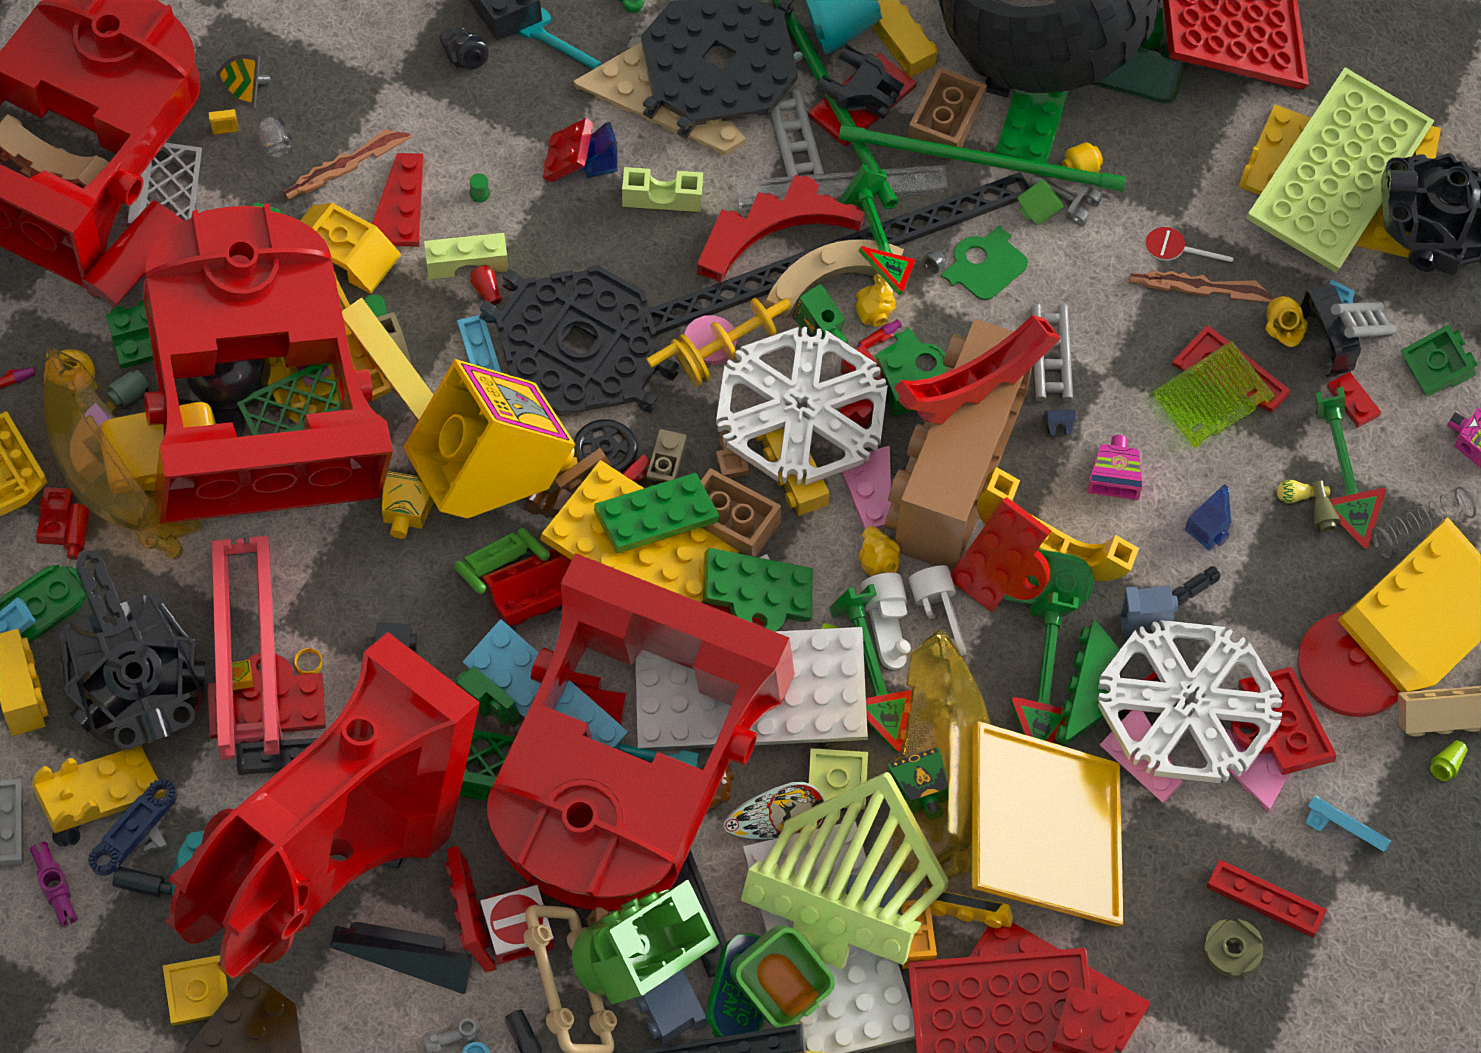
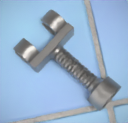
M1034 175L1029 187L1031 188L1043 179L1053 189L1058 198L1069 204L1071 203L1067 210L1066 218L1082 227L1089 220V213L1079 208L1085 200L1087 204L1093 207H1097L1102 201V193L1094 188H1089L1090 186L1087 184L1083 186L1076 196L1065 189L1063 190L1058 185H1054V183L1048 180L1049 177Z

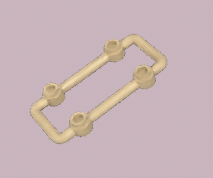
M545 905L529 906L525 912L528 930L524 932V941L534 951L550 1009V1013L546 1017L549 1030L557 1035L560 1048L564 1053H612L614 1041L611 1032L617 1024V1018L612 1011L605 1010L602 997L588 991L594 1014L590 1017L589 1023L592 1031L600 1036L602 1045L573 1044L571 1042L568 1030L572 1027L574 1016L569 1009L561 1007L546 951V946L551 939V932L547 926L539 925L538 917L567 919L571 932L567 935V943L571 950L576 938L586 927L582 928L579 915L572 908Z

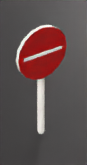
M1170 227L1156 228L1146 238L1148 252L1159 260L1169 261L1176 259L1183 251L1228 262H1233L1234 260L1230 256L1186 247L1182 234Z

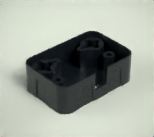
M1332 284L1306 290L1300 306L1303 318L1318 316V318H1321L1328 333L1327 337L1332 353L1331 360L1333 365L1326 377L1353 371L1361 353L1359 338L1346 337V327L1340 316L1331 312L1332 305L1342 304L1338 292Z

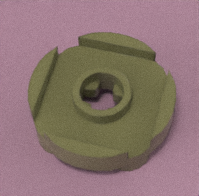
M1240 919L1236 921L1221 920L1208 931L1203 953L1208 964L1217 973L1228 976L1231 979H1238L1252 973L1260 964L1263 957L1262 937L1259 931L1247 921ZM1226 944H1239L1238 951L1240 953H1230Z

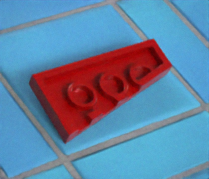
M423 153L396 154L372 224L377 226L394 246L419 247Z
M1208 325L1172 361L1173 366L1271 413L1290 394L1289 388Z
M458 845L448 848L449 861L445 862L449 877L453 880V885H450V891L458 906L454 913L458 924L462 926L463 932L459 933L461 945L464 950L469 949L485 973L497 970L495 960L486 951V948L491 947L489 937L485 934L480 922L484 919L481 908L474 897L477 893L468 860Z

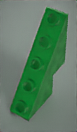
M1096 620L1092 622L1090 627L1083 626L1079 636V642L1082 643L1081 651H1077L1073 661V667H1076L1075 676H1071L1067 686V691L1071 693L1069 700L1065 701L1061 711V716L1065 717L1063 725L1059 726L1055 736V741L1059 742L1058 745L1063 747L1105 719L1098 707L1099 702L1097 701L1099 693L1107 694L1109 692L1105 689H1098L1099 679L1120 649Z

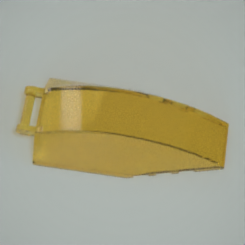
M50 347L46 351L44 372V414L50 444L67 484L76 497L89 510L108 522L136 533L143 547L158 549L164 552L168 558L174 560L180 558L183 553V547L178 538L200 531L203 528L200 520L159 524L154 491H143L93 416L85 417L84 415L96 402L113 419L116 417L112 411L116 406L111 400L106 404L95 392L100 386L79 360Z
M938 630L915 647L910 654L906 685L912 687L910 704L903 703L902 712L908 713L906 730H899L898 739L905 740L902 757L897 756L895 761L936 747L940 748L949 788V800L941 803L944 814L935 820H929L924 809L912 814L949 880L957 874H965L971 869L972 725L978 721L989 725L991 723L980 690L963 657L946 631ZM899 824L893 832L892 858L905 838V834ZM914 850L910 852L898 872H913L916 870L920 861ZM952 860V864L944 869L946 863ZM926 875L927 886L931 888L933 885Z

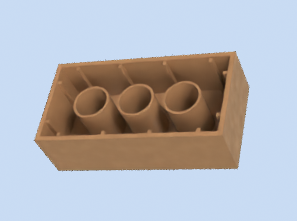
M974 319L967 338L956 334L952 336L943 363L944 366H947L945 373L979 357L1014 331ZM1032 368L1015 384L1000 383L979 404L963 403L943 424L925 421L924 425H916L907 450V455L910 456L906 470L899 469L891 486L888 501L892 503L884 525L885 528L896 531L895 542L900 547V554L934 566H948L949 571L955 569L964 555L979 516L977 501L985 480L995 467L998 468L1024 402Z

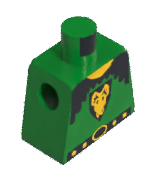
M822 284L817 285L799 297L792 318L802 329L807 327L809 337L816 336L817 329H821L822 340L825 338L826 330L846 344L848 343V340L841 333L845 318Z
M939 747L887 764L888 773L891 774L912 813L924 809L929 820H935L943 816L944 811L941 803L949 800V788Z

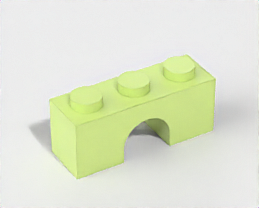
M624 167L622 207L701 212L703 172L677 171V177L674 180L663 182L651 176V169Z
M504 233L424 241L428 280L455 277V271L465 265H475L478 267L487 265L495 273L508 270Z

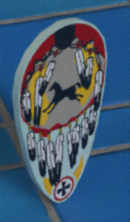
M791 782L775 787L744 802L727 816L723 825L727 832L736 836L749 839H777L783 830L785 821L825 800L822 793L814 785L805 782ZM823 818L817 820V827L821 824ZM803 827L798 829L795 834L800 833Z

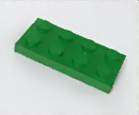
M1015 89L995 154L1047 163L1069 91L1027 93Z
M697 473L601 501L594 505V512L617 554L717 523L720 517Z

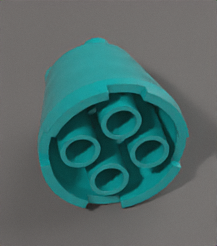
M805 0L811 23L818 41L822 45L824 55L837 51L882 19L878 0Z

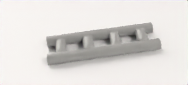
M794 89L791 91V99L780 100L770 112L790 184L794 175L813 172L815 179H822L825 176L801 90ZM795 108L798 119L783 122L780 111ZM801 129L804 141L789 143L786 132ZM807 150L810 162L795 164L792 153Z
M1382 302L1334 304L1331 307V312L1339 315L1346 327L1345 336L1348 338L1393 335L1397 332V326L1389 324L1382 311L1384 305Z
M1065 304L1058 305V313H1042L1041 305H1031V316L1035 315L1045 318L1049 324H1058L1059 337L1061 338L1053 346L1060 347V359H1044L1043 356L1034 365L1036 401H1045L1046 393H1062L1064 402L1073 401L1068 306ZM1045 370H1061L1062 382H1045Z

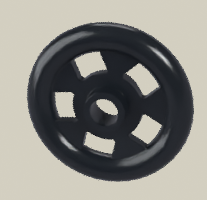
M600 419L592 421L583 426L573 440L575 443L573 457L577 458L578 463L604 444L610 447L608 449L601 448V450L612 464L611 467L621 474L634 463L637 457L638 445L634 434L627 426L615 420ZM596 431H604L605 435L594 438L592 434ZM617 433L624 439L620 444L613 438ZM591 444L592 453L584 454L583 445ZM618 451L626 454L621 462L614 459Z

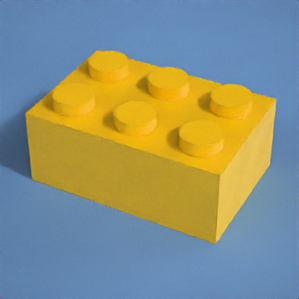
M19 629L0 633V703L12 736L46 727L44 717L49 716L28 638H21Z

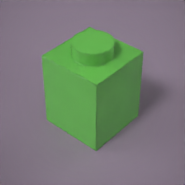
M1043 179L1017 198L1022 205L1019 208L1022 215L1027 221L1032 219L1038 225L1064 207L1053 189Z

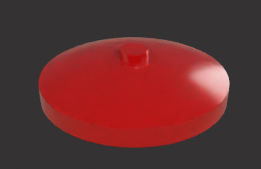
M1345 612L1326 616L1317 621L1307 631L1298 651V672L1308 693L1325 708L1350 717L1373 716L1391 708L1397 703L1400 691L1338 622L1337 619Z

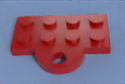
M1005 497L952 571L953 584L990 612L995 610L1006 594L1019 600H1029L1037 597L1045 589L1050 579L1048 562L1038 549L1052 530L1008 497ZM1027 575L1035 576L1039 581V585L1034 586L1030 584L1027 580Z
M260 653L246 659L250 660L254 687L233 690L236 724L263 722L261 672L257 670V666L261 663ZM275 654L277 701L281 732L325 729L326 719L322 673L294 675L289 662L282 656ZM216 682L208 683L211 739L218 738Z
M1288 667L1268 672L1282 695L1280 698L1282 700L1281 707L1271 709L1274 712L1282 713L1280 725L1259 754L1271 753L1281 775L1335 762L1337 755L1293 668ZM1253 676L1239 680L1238 688L1240 691L1260 693V688ZM1232 721L1231 733L1236 743L1247 750L1259 734V728L1254 723ZM1249 727L1254 733L1244 734L1240 731V728Z

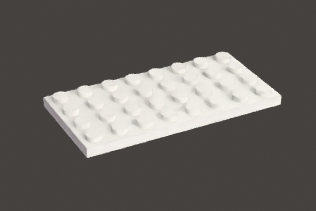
M862 627L775 631L790 638L795 675L782 704L768 711L751 727L750 730L757 732L755 745L868 740ZM643 649L637 656L638 748L648 750L714 748L731 705L699 693L693 669Z
M854 822L834 864L828 887H831L857 830L856 822ZM840 824L834 826L814 866L812 875L813 881L822 865V862L830 848V845L838 831ZM816 829L813 832L795 865V874H798L820 829ZM800 833L794 834L777 861L778 867H782ZM777 839L743 846L748 869L759 860L765 861ZM863 845L850 875H858L867 859ZM759 908L766 933L777 925L793 928V921ZM854 945L850 946L846 965L842 969L824 963L835 978L834 989L830 995L819 1003V1008L808 1017L804 1016L794 1024H802L804 1027L807 1051L859 1053L915 1039L912 1008L898 963Z

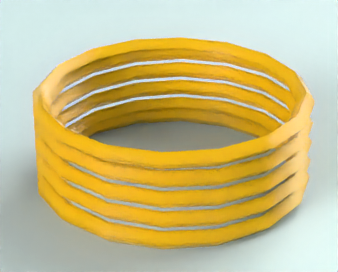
M302 649L294 658L295 668L302 675L318 673L322 668L321 654L315 649ZM307 652L315 653L320 658V664L316 669L307 672L298 668L296 663L300 655Z

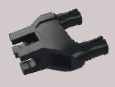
M846 44L840 52L838 59L858 69L850 82L847 85L844 84V86L823 75L816 86V90L833 98L835 103H837L836 105L845 110H866L884 119L889 113L891 104H895L899 99V93L903 89L904 84L887 74L878 57L871 53L865 55Z

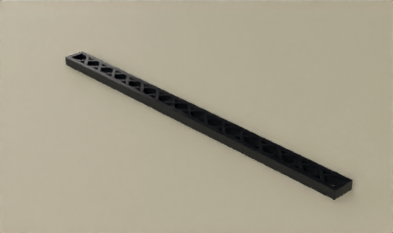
M1018 172L885 221L881 225L888 244L899 246L1018 202L1017 198L1030 189L1022 173ZM1018 182L1022 191L1017 193L1006 190L1008 185ZM987 193L998 195V199L993 202L983 199V197ZM965 201L975 204L974 209L971 210L960 208V205ZM941 210L952 213L947 219L936 216L937 212ZM916 219L928 221L927 225L922 228L912 225ZM895 227L904 230L903 235L898 237L888 233L890 229ZM866 228L649 308V313L652 317L662 319L661 324L655 326L656 335L689 324L702 316H710L751 301L753 298L767 295L777 282L769 278L770 273L778 272L783 274L798 259L824 245L846 240H866L867 237H874L871 228ZM748 281L760 283L758 289L755 290L744 286ZM724 290L736 292L735 296L730 299L720 295ZM702 298L711 301L710 306L706 308L697 306L696 303ZM675 308L687 310L685 316L682 317L672 315L671 313Z

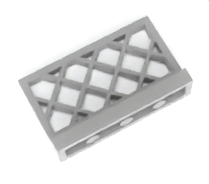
M165 143L160 151H165L169 157L161 162L154 157L141 176L144 180L143 188L138 199L129 207L127 228L150 203L147 198L154 193H157L164 200L161 202L162 205L165 207L168 205L183 221L192 217V211L195 210L202 153L201 147ZM184 154L196 155L195 161L187 166L179 157ZM174 161L181 170L171 175L165 169V166ZM159 170L167 179L156 184L150 175ZM187 174L193 182L183 188L176 179ZM171 183L179 192L168 197L162 188ZM184 196L190 202V205L180 210L174 201Z

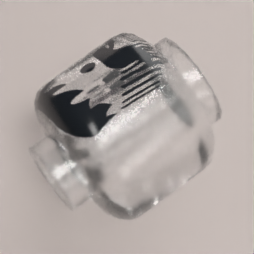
M273 117L263 119L254 132L260 152L265 156L279 158L289 152V148L292 145V137L284 121L274 119Z

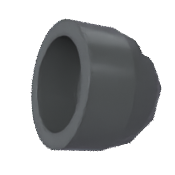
M931 251L923 257L922 264L931 273L937 274L945 265V256L942 252Z

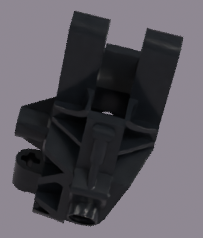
M1451 153L1433 159L1427 158L1425 154L1389 159L1381 177L1384 228L1395 241L1404 248L1409 249V263L1424 272H1431L1437 269L1449 275H1456L1460 266L1475 262L1481 263V169L1470 168L1465 161L1457 162L1455 156Z
M92 550L81 553L78 557L76 573L92 615L64 625V630L60 631L58 635L60 662H63V693L77 705L70 715L87 732L90 731L96 739L125 750L144 743H151L189 726L193 722L204 696L202 687H204L205 661H194L195 639L189 637L175 620L176 616L159 595L152 596L151 593H147L120 603L101 555ZM89 560L90 564H96L93 570L94 577L89 568L83 569L84 563ZM96 583L100 590L107 591L104 595V602L99 595H93L96 590ZM106 611L110 613L111 617H117L114 626L110 622H104L107 616ZM169 623L180 635V637L174 636L171 628L168 625ZM135 651V655H128L121 660L118 659L121 654ZM147 658L152 662L154 670L153 677L149 683L146 682L150 674L149 664L146 661ZM70 662L73 664L75 673L72 679L70 676ZM129 663L140 665L142 673L139 678L130 679L127 677L125 668ZM116 671V675L120 683H122L126 687H130V691L121 688L119 685H117L113 678L112 672ZM182 686L196 687V690L182 695ZM196 697L199 698L194 709L190 704L183 702ZM177 707H185L188 710L189 719L185 723H178L174 720L173 712ZM104 716L112 722L95 729V725ZM116 728L113 733V740L102 737V734ZM123 728H129L134 732V741L129 745H124L118 740V733Z

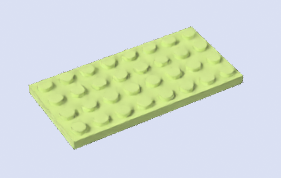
M1344 68L1249 211L1246 219L1337 273L1382 204L1381 177L1387 161L1394 157H1412L1434 120L1349 69Z

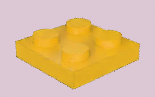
M220 955L163 965L172 1026L210 1019L229 995L226 975L217 966V963L220 961Z

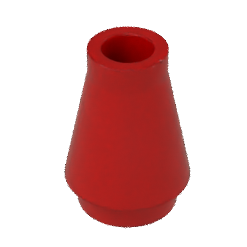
M487 265L473 270L470 273V283L480 296L493 305L501 303L502 298L494 270H491Z

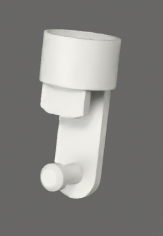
M945 565L934 566L912 574L908 580L916 605L924 606L929 619L935 618L932 604L943 601L954 635L953 639L941 643L939 641L934 642L932 645L934 654L941 657L944 656L943 653L958 649L961 656L967 655L950 597L956 594L949 567Z
M882 573L865 579L860 586L863 591L868 585L874 584L877 595L865 605V608L870 615L879 659L887 669L898 670L906 663V654L911 649L909 642L902 638L898 618H902L907 614V598L901 575L897 573Z

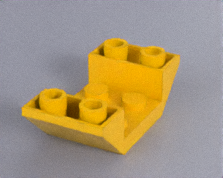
M334 203L312 205L300 220L313 228L325 240L331 253L332 263L347 270L348 282L369 294L375 290L401 256L400 252L377 226Z

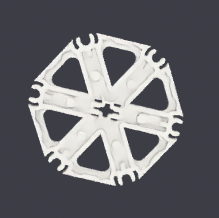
M799 327L742 346L741 350L735 352V358L740 363H733L731 360L727 361V367L724 365L716 425H718V432L723 430L730 431L729 434L723 435V442L727 444L728 449L777 482L778 475L782 472L783 483H786L788 475L793 474L797 476V485H801L803 475H806L805 485L863 465L870 457V453L864 448L870 447L875 451L878 449V444L880 445L887 385L885 378L881 380L873 379L880 375V368L876 367L877 363L825 330V338L822 340L821 329H817L816 336L809 337L807 335V327H803L801 337H799ZM784 347L792 348L795 351L792 380L759 358L764 354ZM826 353H835L856 368V371L819 383L822 357ZM737 384L746 385L768 400V402L734 414L730 411L732 390ZM862 399H869L874 404L872 425L869 429L865 430L835 409ZM804 401L807 402V408H797V402L800 404ZM785 427L779 461L769 462L747 446V442L750 439ZM812 431H815L845 452V457L842 460L819 468L812 467L809 464Z
M1160 620L1158 624L1155 621L1151 626L1152 634L1147 633L1143 626L1139 628L1138 634L1135 630L1100 676L1098 689H1105L1109 693H1099L1098 707L1128 760L1136 753L1133 761L1134 765H1137L1140 760H1147L1149 762L1146 769L1148 774L1154 770L1156 765L1159 767L1154 771L1153 776L1221 783V780L1226 782L1230 776L1227 769L1234 770L1237 776H1241L1243 769L1246 772L1280 725L1282 713L1274 712L1271 708L1281 707L1282 700L1280 698L1282 695L1250 642L1242 650L1245 638L1242 637L1237 643L1230 641L1233 632L1231 629L1226 631L1224 637H1221L1220 635L1224 633L1226 627ZM1174 638L1197 639L1209 643V650L1192 673L1172 641ZM1141 653L1147 657L1161 682L1120 678L1119 673L1134 654ZM1236 664H1243L1249 669L1259 686L1260 693L1220 689L1218 687ZM1196 692L1194 703H1190L1183 710L1185 700L1190 698V696L1192 697ZM1122 709L1157 712L1161 713V715L1141 741H1134L1129 737L1121 723L1118 712ZM1219 719L1254 723L1259 728V734L1245 752H1238ZM1187 729H1189L1207 760L1205 768L1173 766L1168 761V755Z

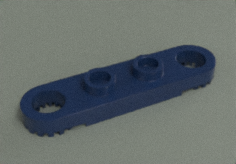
M159 779L158 781L154 780V783H150L147 790L141 796L139 795L103 836L102 841L96 848L92 849L88 861L95 874L107 876L115 872L172 807L177 799V791L171 781ZM161 789L169 790L166 799L158 800L154 798L157 791ZM110 855L112 859H110L108 865H101V867L97 865L99 857Z

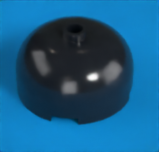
M270 359L217 363L214 375L187 378V382L194 395L203 403L219 409L239 408L237 402L248 398L255 391L262 389L264 385L267 386L271 372ZM255 401L246 404L245 407H246V408L249 407V406L252 405Z

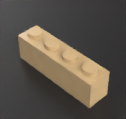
M1481 686L1398 693L1399 726L1410 736H1423L1425 732L1434 731L1439 734H1450L1453 730L1458 729L1469 732L1481 730Z

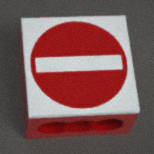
M538 885L531 887L523 886L513 892L503 895L494 894L485 900H481V912L497 965L535 955L534 951L524 941V932L528 930L525 919L526 909L531 905H543ZM538 917L539 925L547 926L551 932V939L546 946V951L554 949V938L548 918Z

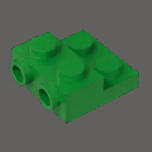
M141 300L137 306L128 309L124 306H117L111 310V313L106 314L121 369L152 361L153 354L144 301Z
M1449 324L1400 350L1426 397L1448 385H1451L1453 388L1476 376L1474 368L1478 364L1471 352L1465 353L1462 348L1465 345L1462 336L1458 330L1453 332Z
M472 666L468 671H463L457 677L455 684L480 702L477 714L480 713L486 718L492 712V715L501 724L505 725L507 722L513 728L520 723L522 719L515 700L476 667Z

